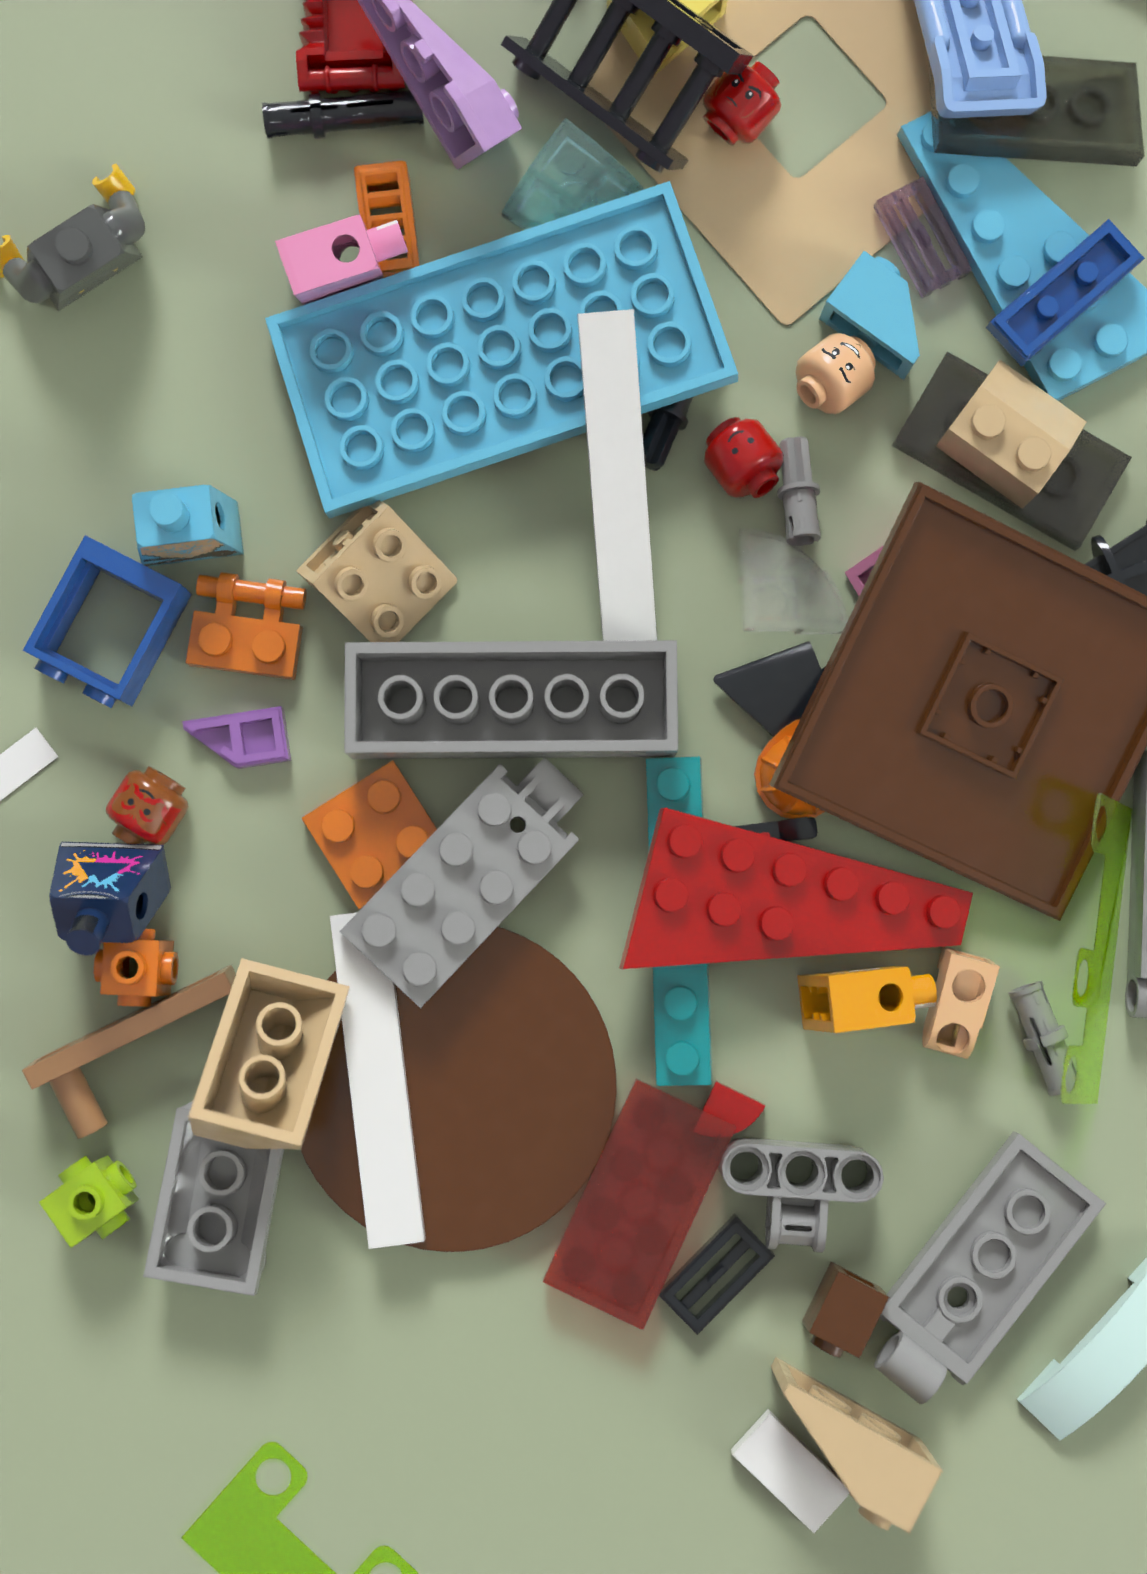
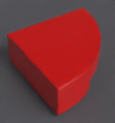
M716 1081L693 1132L710 1137L736 1134L754 1123L766 1105Z

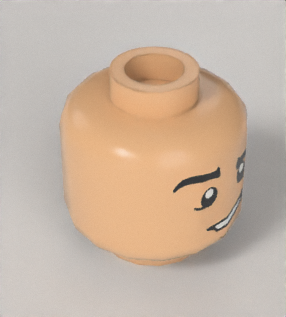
M833 333L827 336L800 357L797 362L796 378L798 383L796 388L801 400L810 408H817L828 414H839L873 387L876 362L872 350L862 339L856 336H848L843 333Z

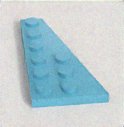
M934 109L900 127L897 137L996 316L1089 236L964 118L946 119L939 115L937 109ZM1130 273L1024 364L1032 382L1054 399L1060 401L1147 356V288Z

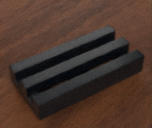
M734 1213L657 1292L666 1304L698 1335L775 1255L770 1249L766 1248V1245ZM737 1233L741 1239L679 1300L675 1294ZM751 1247L757 1254L695 1316L689 1309Z

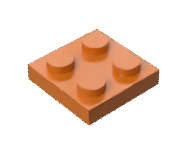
M393 760L301 818L359 910L437 830V827Z

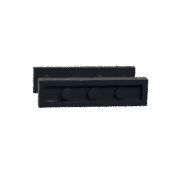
M553 0L530 41L525 37L505 36L501 46L515 55L512 63L516 68L536 80L543 76L639 148L636 153L637 158L657 172H663L664 168L676 170L685 167L688 159L672 148V145L714 77L721 78L724 72L741 75L753 58L751 53L679 0H612L572 71L549 56L548 52L578 0ZM641 9L655 20L651 27L654 34L612 103L592 88L589 83L630 13L636 15L638 10ZM684 41L698 52L694 58L697 65L654 134L630 115L672 45L679 46L680 42Z

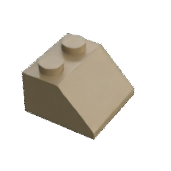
M999 360L936 447L1023 509L1039 494L1064 460L1084 428L1086 421L1006 363Z

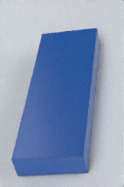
M1108 219L993 318L986 326V329L1022 367L1133 271L1145 258Z

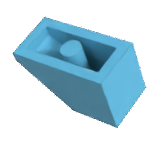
M863 251L826 300L819 319L838 333L862 339L872 350L876 361L904 380L920 356L908 282L900 277V271L889 260L879 256L874 258Z

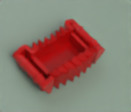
M305 0L303 2L306 17L301 18L304 31L299 32L303 47L296 51L297 78L300 92L316 94L319 91H326L328 94H337L340 90H349L351 93H357L359 90L369 89L375 93L379 89H390L396 92L400 88L406 87L403 77L357 0Z

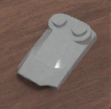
M192 1101L176 1109L143 1277L255 1296L258 1293L261 1274L266 1265V1246L284 1149H245L193 1135L188 1118L193 1104Z

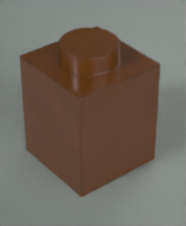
M830 1262L802 1320L808 1332L813 1334L810 1342L837 1358H841L843 1352L846 1351L860 1359L889 1296L880 1286Z

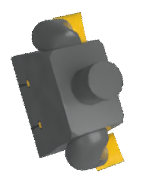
M117 164L112 165L113 171L107 178L100 180L96 176L92 180V184L109 204L110 209L92 204L34 240L27 246V263L9 235L2 236L4 243L0 245V278H6L28 302L40 303L50 297L56 308L60 311L143 257L134 244L141 239L145 232L144 219L133 197L136 189Z

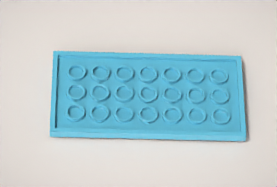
M668 181L265 318L323 509L328 518L330 519L372 505L379 500L384 501L586 433L577 314L634 309L641 414L738 382L737 368L671 182Z

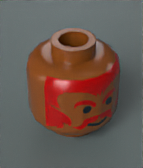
M148 766L145 772L140 770L129 772L106 807V814L117 824L112 834L127 844H144L147 842L153 845H164L168 842L188 810V802L182 796L186 788L151 766Z

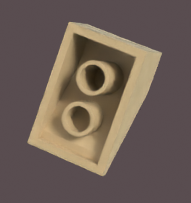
M775 1357L771 1368L783 1394L849 1490V1494L860 1505L858 1512L865 1519L884 1530H889L891 1525L894 1524L910 1533L943 1471L923 1441L914 1434Z

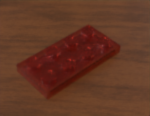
M635 1078L604 1149L548 1265L542 1282L643 1330L736 1126Z

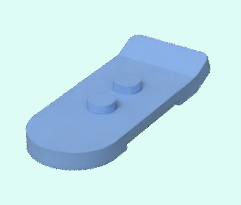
M914 0L934 77L936 109L941 117L949 119L1030 115L1045 104L1047 95L1044 62L1037 37L1030 31L1022 0Z

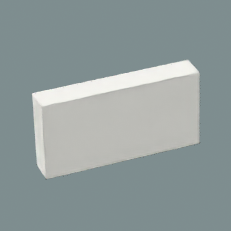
M769 1409L765 1411L731 1449L732 1455L813 1533L818 1530L849 1495V1490L841 1478Z

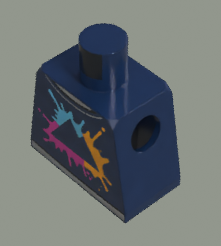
M90 842L60 843L49 893L50 905L57 935L66 941L67 946L73 952L89 956L98 952L102 942L132 943L139 939L171 889L164 845Z

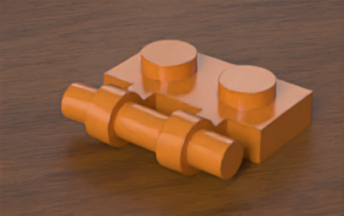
M221 572L219 577L199 575L196 584L197 596L216 598L217 603L215 613L193 611L186 664L192 667L295 680L303 627L300 624L283 622L285 607L304 610L307 590L305 588L287 586L285 580L268 579L267 583L239 580L238 574ZM237 601L264 604L263 620L235 616Z

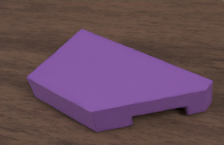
M282 706L182 721L185 731L238 769L291 761L285 712Z

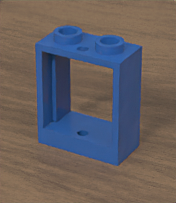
M85 535L23 651L39 659L34 669L63 684L69 675L87 683L82 694L110 708L113 707L116 699L133 706L189 602L192 593L182 584ZM100 571L162 602L119 684L56 653Z

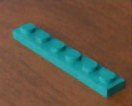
M700 756L646 759L649 849L660 808L665 807L703 818L702 760ZM709 963L653 967L656 1086L712 1085Z

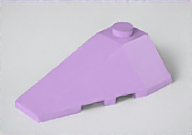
M357 0L457 170L522 129L517 120L519 117L518 108L511 95L504 89L500 90L495 80L411 0Z

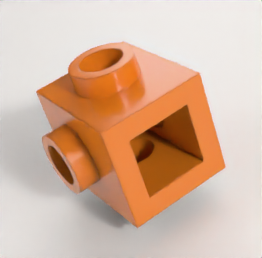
M145 929L139 939L132 943L103 942V949L98 950L94 959V978L96 982H101L100 994L118 995V1006L150 1007L152 996L170 995L171 985H175L177 981L179 967L178 954L173 952L174 941L155 940L156 929ZM130 957L134 958L138 963V971L132 978H129Z

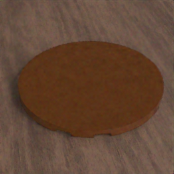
M497 927L421 1008L396 986L426 1237L424 1242L403 1244L406 1246L440 1252H466L507 1243L531 1232L562 1210L579 1192L592 1174L609 1137L616 1102V1068L608 1031L596 1004L575 974L557 957L528 938ZM336 971L327 981L338 983ZM341 1016L300 1150L312 1174L327 1195L346 1214L366 1227Z

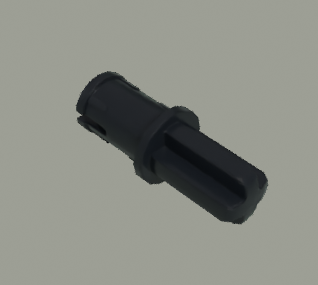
M693 397L647 412L651 419L643 435L646 468L657 471L664 465L678 430H683L687 427L688 419L686 415Z

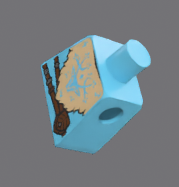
M196 485L139 492L132 495L137 548L143 565L156 566L244 555L238 502L213 486ZM216 516H220V527L218 525Z

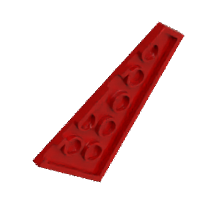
M664 807L659 810L619 969L960 946L973 892Z

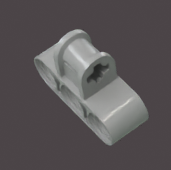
M735 1138L723 1146L717 1160L719 1172L727 1185L735 1192L745 1195L767 1196L765 1223L767 1249H776L779 1244L811 1246L813 1252H824L829 1201L866 1202L878 1194L884 1180L883 1171L878 1161L862 1148L852 1145ZM741 1152H751L758 1157L757 1171L748 1179H738L730 1173L732 1159ZM796 1156L810 1157L813 1169L809 1178L801 1183L789 1182L785 1171L790 1160ZM852 1160L864 1161L867 1167L864 1181L855 1187L844 1186L841 1179L844 1166Z

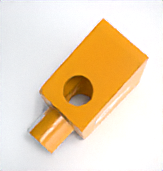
M883 966L797 975L802 1024L805 1030L840 1033L910 1024L915 1022V1009L934 1007L937 1001V989L933 977L930 974L911 976L908 966Z

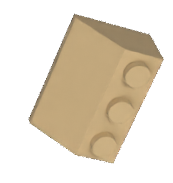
M241 958L188 1116L193 1135L245 1149H301L350 986Z

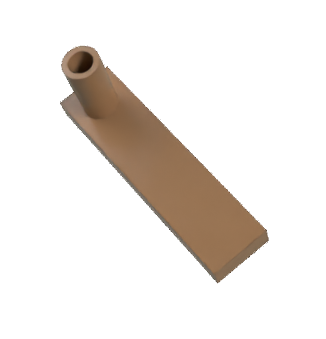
M229 965L151 1003L150 1007L138 1009L35 1059L22 1072L32 1090L49 1082L77 1139L88 1136L106 1126L108 1122L80 1066L229 995L236 973L232 965Z

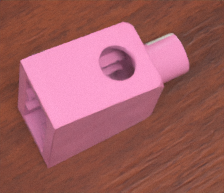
M360 215L348 217L275 241L293 294L303 305L383 278L379 262L408 252L397 220L367 230ZM346 248H359V254L355 260L351 262L340 261L341 254Z

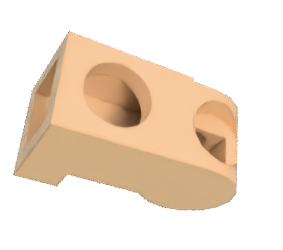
M942 947L937 965L939 968L936 981L937 1001L934 1007H929L923 1028L922 1045L928 1049L968 1059L974 1049L979 1030L983 1027L1000 966L984 957Z

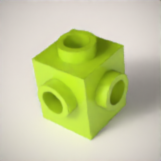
M109 1155L93 1163H91L87 1156H84L58 1175L63 1185L39 1201V1204L67 1244L72 1248L96 1231L103 1240L131 1219L125 1210L137 1202L139 1198L133 1191L136 1188V1182L130 1171L120 1161L113 1163Z

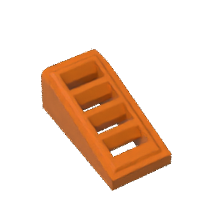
M392 161L355 166L354 174L359 215L367 230L395 220L398 221L400 229H404L405 235H403L408 250V258L380 261L379 265L383 278L420 266L407 162ZM401 206L402 212L373 216L371 210Z

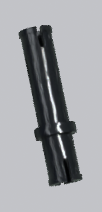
M410 90L334 98H321L320 93L309 94V100L262 103L267 139L314 133V138H325V132L424 124L423 112Z

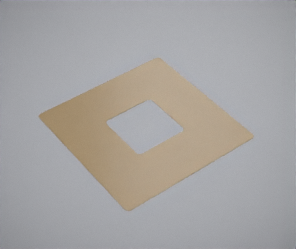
M914 0L727 1L726 13L713 26L751 53L753 58L798 20L809 16L819 23L886 100L885 108L802 177L796 178L791 176L758 138L749 144L737 141L734 146L724 141L703 119V115L707 112L703 104V97L672 145V148L688 159L683 169L667 170L664 168L663 172L653 170L637 158L636 153L639 148L605 124L658 185L668 181L671 182L680 210L775 318L784 325L794 323L838 286L863 251L871 256L875 255L934 205L931 196L897 137L901 126L936 109L934 77ZM622 32L617 35L589 83L592 88L612 103L639 59ZM688 46L652 78L630 116L655 134L696 67L697 63L694 61V58L698 52ZM716 76L714 77V79H713V81L711 82L710 86L715 82V80H716L718 77H716ZM1036 112L1030 115L971 117L964 119L997 150H1000L1035 120Z

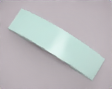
M1147 1257L1128 1277L1133 1284L1059 1364L1053 1359L1017 1398L1060 1441L1102 1410L1147 1365Z

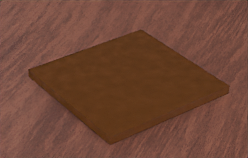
M914 482L769 785L1060 921L1147 747V596L922 482Z

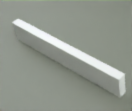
M634 309L577 314L602 641H657Z
M349 913L330 916L337 982L350 986L342 1013V1025L369 1249L424 1242L426 1237L396 986L339 932L357 914Z

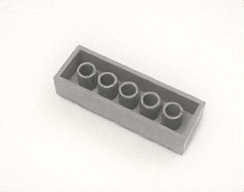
M677 640L345 642L344 753L352 759L675 757L678 752Z

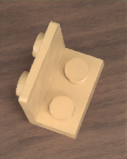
M380 500L372 505L355 510L296 570L309 585L321 593L369 642H400L457 583L456 576L395 511Z

